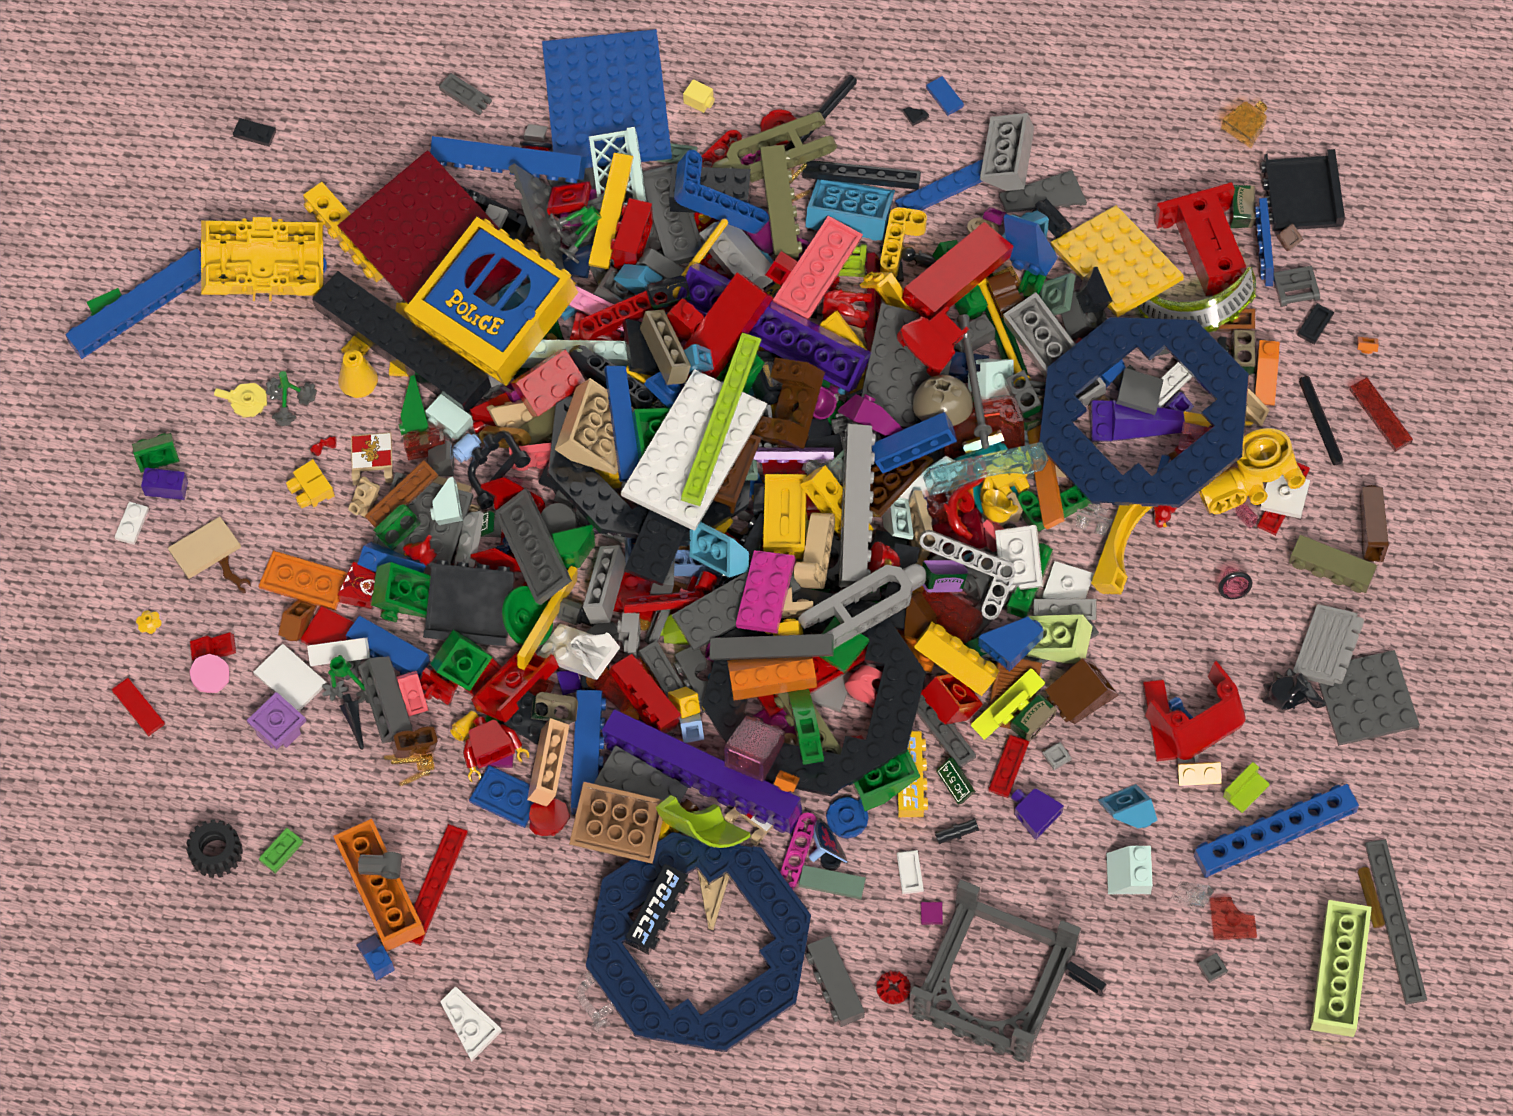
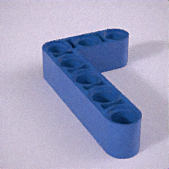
M695 150L687 151L677 164L674 191L676 202L719 221L727 219L729 225L747 232L758 233L769 221L768 213L759 207L701 185L702 157Z

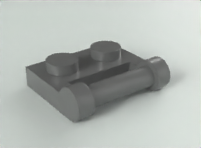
M1312 266L1274 272L1273 280L1280 307L1306 300H1320V292ZM1305 288L1311 289V292L1300 293L1286 296L1285 292L1294 290H1300Z

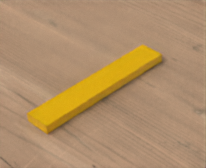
M619 153L613 154L600 211L602 218L597 224L589 266L609 269L613 251L610 249L613 238L616 239V227L621 217L634 159L633 156Z
M571 566L567 570L572 581L551 597L517 654L518 668L525 670L559 613L561 601L563 598L567 599L575 586L578 568Z

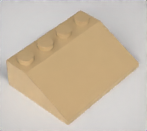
M589 378L575 389L555 450L571 461L615 475L618 471L607 389Z

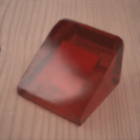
M540 678L528 692L534 696L540 692L551 693L555 682Z

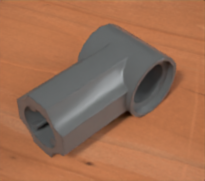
M386 852L383 855H360L358 872L364 875H381L387 879H397L400 877L402 855L396 852Z

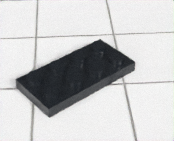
M649 510L626 563L624 572L663 586L687 527Z

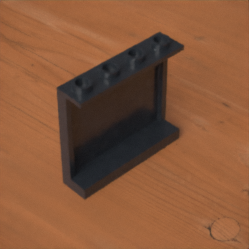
M1335 149L1327 150L1326 156L1268 160V153L1264 155V160L1260 162V171L1265 175V178L1262 180L1263 190H1267L1265 198H1267L1270 211L1269 223L1272 226V231H1282L1290 224H1294L1297 230L1343 227L1345 213Z
M436 560V563H431L426 625L423 638L446 640L451 632L455 630L477 644L507 646L508 632L504 626L502 608L506 596L513 590L515 572L510 571V567L498 566V570L489 569L490 565L477 564V568L469 567V563L457 562L456 566L448 565L449 561Z

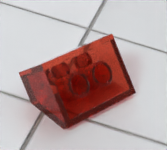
M926 590L922 592V595L937 615V624L941 625L951 636L959 638L963 644L970 641L983 623L982 612L950 592H927Z

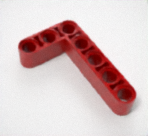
M647 291L584 317L579 325V337L582 340H593L623 327L625 319L637 321L644 317L645 311H654L649 302ZM664 292L656 293L653 297L654 303L656 305L666 303L667 295ZM655 296H661L663 300H657ZM641 303L644 304L646 307L640 308L637 306V304ZM675 305L659 310H664L665 313H668ZM625 311L628 315L622 316L619 312ZM607 319L610 321V323L606 324L603 323L601 320ZM583 327H590L592 331H586ZM676 334L679 342H683L684 339Z

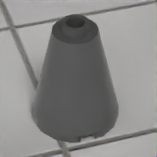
M997 551L990 553L998 556ZM984 558L981 561V566L983 568L991 567L992 559ZM965 566L968 570V575L963 591L967 595L963 597L970 602L977 603L984 598L993 576Z

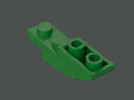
M809 689L788 692L802 763L804 765L823 762L824 756L820 733Z

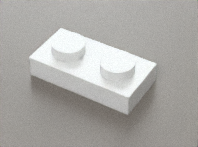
M129 502L116 532L115 539L135 545L149 508Z

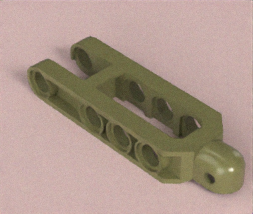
M815 112L732 143L727 152V157L715 162L712 168L751 169V183L763 179L761 161L746 166L741 164L739 158L748 154H756V151H759L761 147L774 146L780 142L792 140L795 148L785 151L789 152L790 163L787 164L788 170L832 153L836 150L837 144L832 136H825L804 145L802 144L799 137L809 134L810 131L826 123L822 114Z

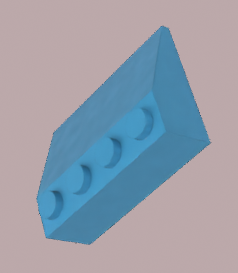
M817 179L807 207L805 227L819 230L827 217L830 216L863 234L862 237L883 241L895 190Z

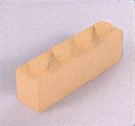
M550 718L541 729L527 800L547 807L556 796L568 736V724Z

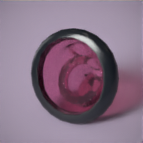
M1227 566L1218 585V591L1226 599L1242 598L1251 590L1252 578L1247 573Z

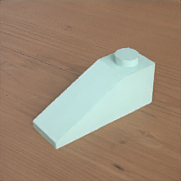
M898 498L882 515L884 528L892 536L913 540L909 499Z

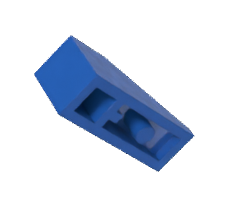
M373 542L363 546L358 565L375 572L377 571V566L389 562L424 573L426 568L418 560H413L408 556Z

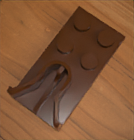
M752 434L713 499L728 505L732 514L735 512L737 501L761 442L760 437Z

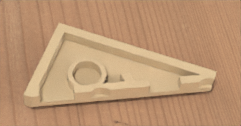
M522 400L506 402L502 406L494 407L490 405L487 407L497 427L519 428L535 418L531 416Z
M697 869L708 929L714 930L730 877L725 874L709 885Z

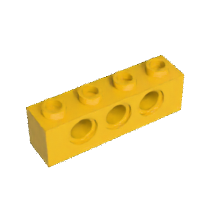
M825 465L813 470L800 485L821 513L834 514V530L841 538L843 487ZM869 523V530L873 531L874 529Z

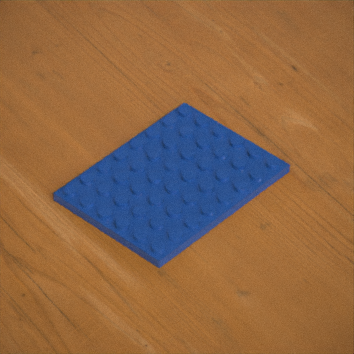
M657 29L542 41L553 152L587 157L585 168L593 167L589 136L626 131L627 128L635 127L641 162L672 159ZM625 137L616 138L613 144L621 149L625 144ZM603 140L594 141L595 148L602 152L607 143ZM610 146L604 155L612 160L613 154L618 153V151ZM602 157L597 166H608L610 162Z

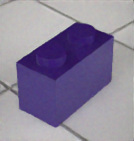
M145 468L141 487L145 496L185 500L188 480L185 472Z

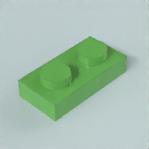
M286 828L260 856L259 861L276 874L303 844V840Z

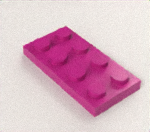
M754 550L736 620L737 628L778 633L796 560L794 555Z

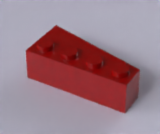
M630 654L611 666L610 675L644 724L665 734L677 727L681 718L680 712L646 672L639 658H635L633 654Z

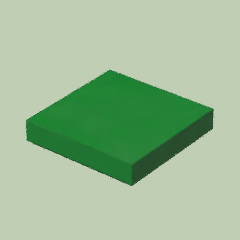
M836 617L822 634L841 625ZM860 633L834 648L833 656H823L821 658L845 673L869 643V639Z

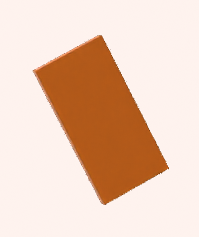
M273 550L259 583V588L336 611L339 604L337 594L348 572Z

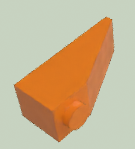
M1259 340L1255 395L1264 405L1275 406L1280 345L1278 341Z

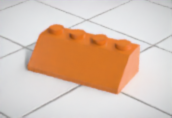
M813 657L735 659L727 661L734 700L817 687Z

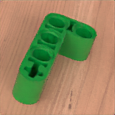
M1076 486L1060 493L1064 518L1092 504ZM1030 491L1021 492L1018 496V501L1023 509L1022 518L1028 526L1036 525L1037 531L1045 529L1037 497ZM1074 499L1076 503H1070L1068 500ZM1030 502L1031 504L1027 506L1023 505L1022 503ZM1033 518H1040L1041 521L1036 522Z

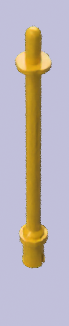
M986 277L978 285L988 304L987 308L1008 359L1014 360L1013 371L1016 374L1021 372L1022 369L987 287L988 277ZM1023 376L1017 378L1013 382L1015 387V382H1017L1018 380H1025Z

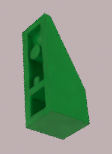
M415 375L410 377L400 415L402 423L398 424L401 436L405 435L407 441L430 436Z

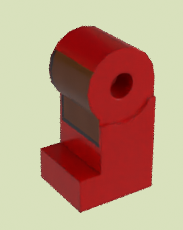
M702 571L699 578L695 576L690 578L686 590L689 592L704 591V594L707 595L712 592L717 577L712 573Z

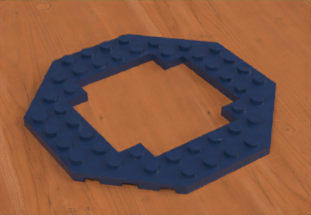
M1110 317L1048 366L1039 442L1040 449L1092 504L1112 503L1113 505L1129 506V504H1140L1141 506L1149 507L1164 505L1179 508L1243 456L1249 374L1196 320ZM1135 348H1138L1149 361L1166 349L1216 400L1202 411L1203 417L1213 428L1153 476L1139 463L1122 475L1073 423L1087 412V408L1076 396Z
M672 832L657 842L653 864L632 859L602 879L586 969L635 1037L727 1052L796 1005L811 914L761 847H747L740 844L724 848L712 847L692 837ZM665 864L687 875L698 869L709 885L727 874L775 939L759 950L760 956L770 969L702 1015L698 1013L689 999H686L670 1010L622 944L626 941V936L634 923L628 914L644 904Z

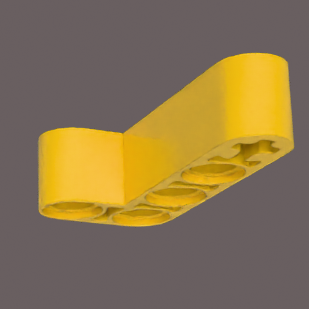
M900 207L891 210L880 260V272H891L895 278L897 277L905 235L921 236L926 232L927 215L923 211Z

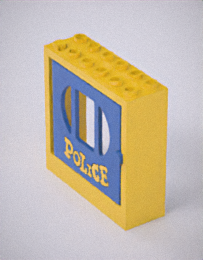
M476 217L404 311L413 324L495 380L507 386L579 292L575 287L576 283L571 279L572 275L565 269L559 270L551 260L540 258V254L534 249H526L520 240H512L503 229H495L489 220H481ZM495 254L467 289L465 275L469 266L481 256ZM504 258L522 271L497 304L492 307L475 296L474 293L499 260ZM529 276L531 288L525 301L514 309L501 311L523 280Z

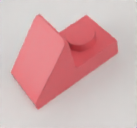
M417 671L398 676L397 680L408 716L429 711Z

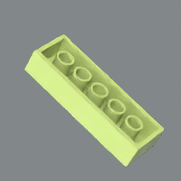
M1328 900L1325 909L1310 1030L1354 1037L1358 1024L1372 907Z

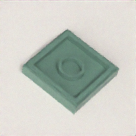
M1072 273L1045 281L1042 286L1040 298L1054 316L1070 311L1076 277Z

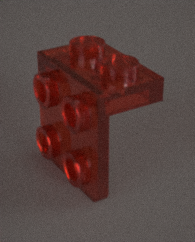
M430 427L423 432L410 431L407 435H403L404 449L407 453L408 461L428 457V450L445 444L443 428Z

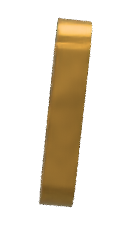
M486 426L479 433V439L484 445L483 439L489 434L495 435L502 430L508 431L518 446H526L531 443V436L524 429ZM504 438L499 442V448H509Z

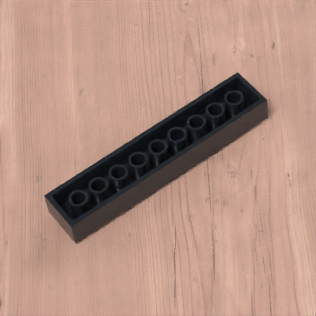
M337 271L312 298L315 309L352 336L360 339L370 349L393 363L410 377L415 375L416 381L439 397L442 394L465 412L469 413L470 409L491 388L488 375L341 272Z

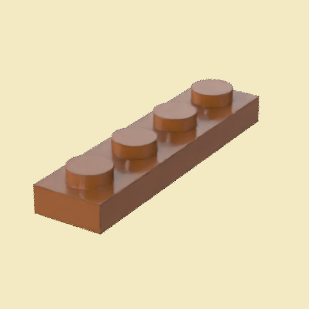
M423 460L365 515V518L376 528L399 505L408 506L439 475Z

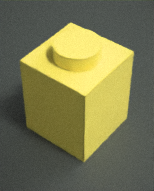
M694 79L683 93L684 103L703 113L707 108H711L715 101L713 89Z

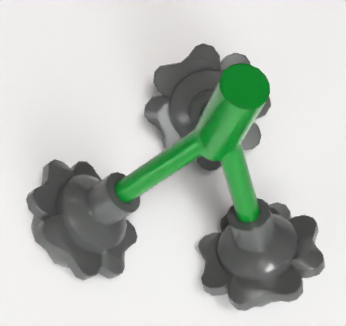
M281 371L279 373L280 379L273 377L271 382L268 381L266 383V394L270 395L271 400L278 399L282 401L280 411L274 413L272 419H275L280 426H289L297 416L288 411L287 389L295 390L298 394V403L305 404L306 406L310 402L315 401L317 390L315 389V384L305 383L304 386L297 387L289 383L287 373Z

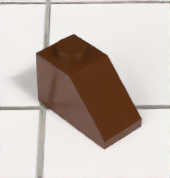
M916 591L912 594L910 605L906 609L904 636L919 639L931 622L937 624V615L922 593Z

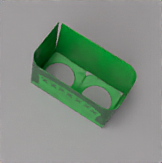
M399 505L374 531L376 532L375 535L393 550L421 523L406 505ZM404 516H411L414 519V524L407 530L403 529L400 525L401 519ZM389 530H396L399 533V538L392 544L388 543L385 539L386 533Z

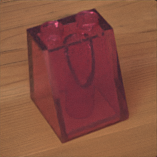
M746 715L724 747L725 767L764 782L785 741V731L776 725L771 726L763 723L757 717L751 718Z

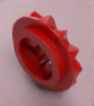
M890 970L882 974L877 981V994L885 1003L900 1004L908 998L911 991V983L907 976L900 971ZM889 982L892 984L899 983L897 986L899 991L897 992L894 989L888 991L890 988Z

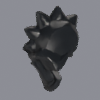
M1290 668L1286 670L1284 675L1273 672V682L1263 684L1267 694L1262 702L1273 705L1277 709L1286 711L1293 708L1294 710L1295 706L1309 702L1312 708L1326 706L1325 700L1313 689L1311 682H1308L1302 673L1294 674Z

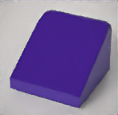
M1178 392L1163 407L1190 412L1194 405L1182 392Z
M572 671L556 672L562 695L583 690L578 673Z

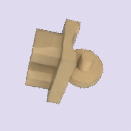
M365 476L361 477L348 510L355 515L360 514L365 517L372 509L374 501L378 499L380 486L370 482Z

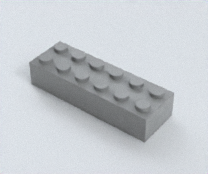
M1037 292L1003 314L1004 323L1045 378H1047L1048 366L1076 345ZM1099 377L1076 397L1086 407L1092 400H1096L1106 393V384Z

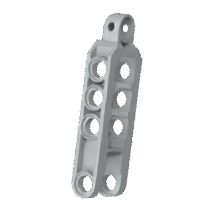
M919 564L910 565L905 569L885 565L808 609L800 615L798 621L806 629L817 622L821 623L835 616L841 625L825 634L834 635V648L854 636L908 607L912 591L925 583L926 571ZM889 581L897 582L901 585L900 591L853 618L845 609V606L852 602H858L859 598L870 592L874 593L877 591V588Z

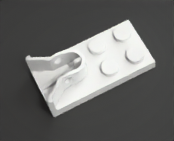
M559 624L537 655L547 658L552 654L559 667L597 680L620 647L607 632L602 635H592Z

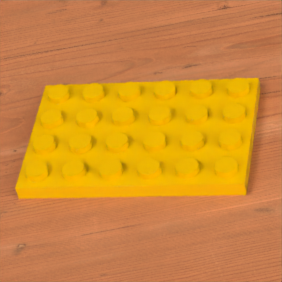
M1117 205L1051 241V247L1054 248L1055 252L1082 280L1094 267H1098L1113 300L1107 307L1116 317H1120L1184 280L1183 273Z

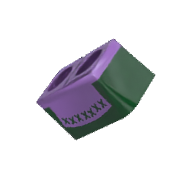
M953 560L923 561L922 567L926 571V581L922 586L927 592H962L968 575V570L963 564Z

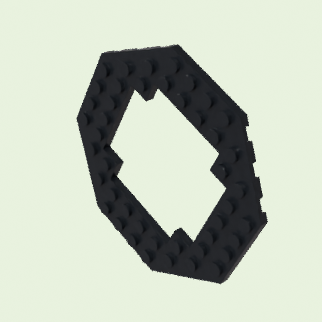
M573 393L556 403L547 478L600 534L608 535L610 532L621 534V537L637 539L650 509L642 505L631 509L593 467L571 461L555 450L574 395ZM653 394L651 409L663 408L665 405ZM745 480L734 514L730 513L728 505L713 500L701 522L715 529L747 509L751 480ZM687 528L680 546L687 547L690 545V528Z
M801 587L798 592L793 594V602L806 599L813 601L815 606L835 594ZM859 599L858 602H852L845 606V609L853 618L877 603ZM835 616L821 623L817 622L806 629L803 628V630L822 634ZM798 617V618H781L780 623H783V621H784L785 619H796V621H798L799 617ZM889 618L861 633L869 639L864 659L865 663L884 667L867 738L863 740L845 736L841 755L823 751V762L803 765L799 746L759 738L764 722L763 718L744 714L748 698L741 700L733 699L728 660H714L702 709L708 715L715 729L745 772L774 784L781 770L800 778L796 787L797 790L831 797L838 793L840 789L847 785H852L864 778V775L881 768L898 755L901 756L908 751L926 672ZM735 627L721 635L720 638L774 635H767L764 631Z

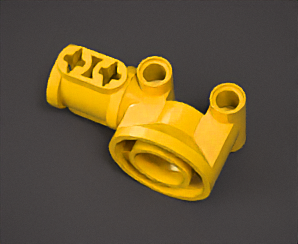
M1264 428L1252 431L1244 436L1243 456L1236 461L1238 468L1234 466L1229 467L1199 491V495L1209 514H1221L1242 505L1246 501L1247 496L1254 505L1264 503L1267 500L1268 494L1262 482H1272L1283 475L1288 486L1291 489H1297L1304 485L1306 479L1296 462L1290 438L1280 430Z

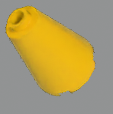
M350 350L346 352L343 356L338 376L340 389L344 394L353 398H361L371 394L378 383L376 370L359 351Z

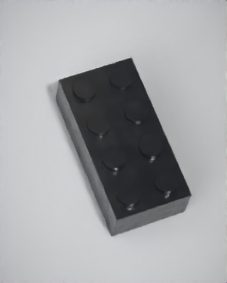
M672 166L669 191L670 212L699 213L676 202L674 191L677 166ZM701 168V185L750 204L751 169Z

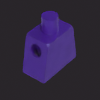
M1017 789L1011 796V799L1018 804L1014 815L1035 840L1063 813L1064 805L1038 789H1033L1028 795Z

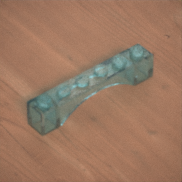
M1039 442L928 467L923 479L930 496L948 492L956 487L988 476L1007 473L1028 474L1042 471L1049 459L1043 443Z

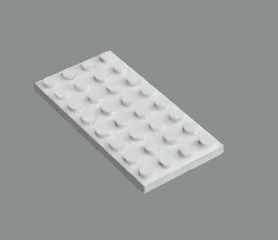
M694 370L621 491V496L695 531L766 410L767 403L742 392L701 506L681 501L684 487L723 385L722 382Z

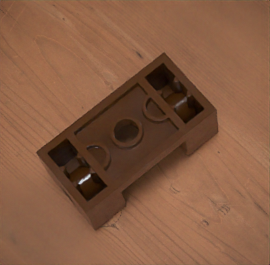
M775 358L770 377L782 383V389L774 418L761 416L756 425L754 435L773 445L804 449L825 371L808 362ZM799 402L798 409L793 412L794 405Z

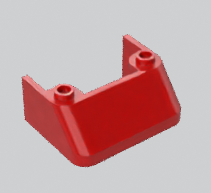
M505 477L483 483L480 487L495 495V510H498L525 489ZM530 492L541 514L545 509V503L541 497ZM503 530L501 534L500 545H504L503 539L505 535L503 533ZM496 548L471 554V559L480 564L490 565V569L498 570V566L510 567L512 572L522 573L513 553H508L507 555Z
M1217 661L1213 663L1208 678L1217 688L1216 693L1221 699L1220 702L1190 720L1181 711H1172L1166 715L1154 699L1150 701L1145 713V717L1173 753L1181 760H1189L1240 729L1246 720L1238 688Z

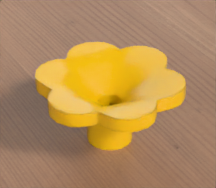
M146 610L136 619V623L139 625L138 630L142 633L153 634L156 628L162 625L158 612Z

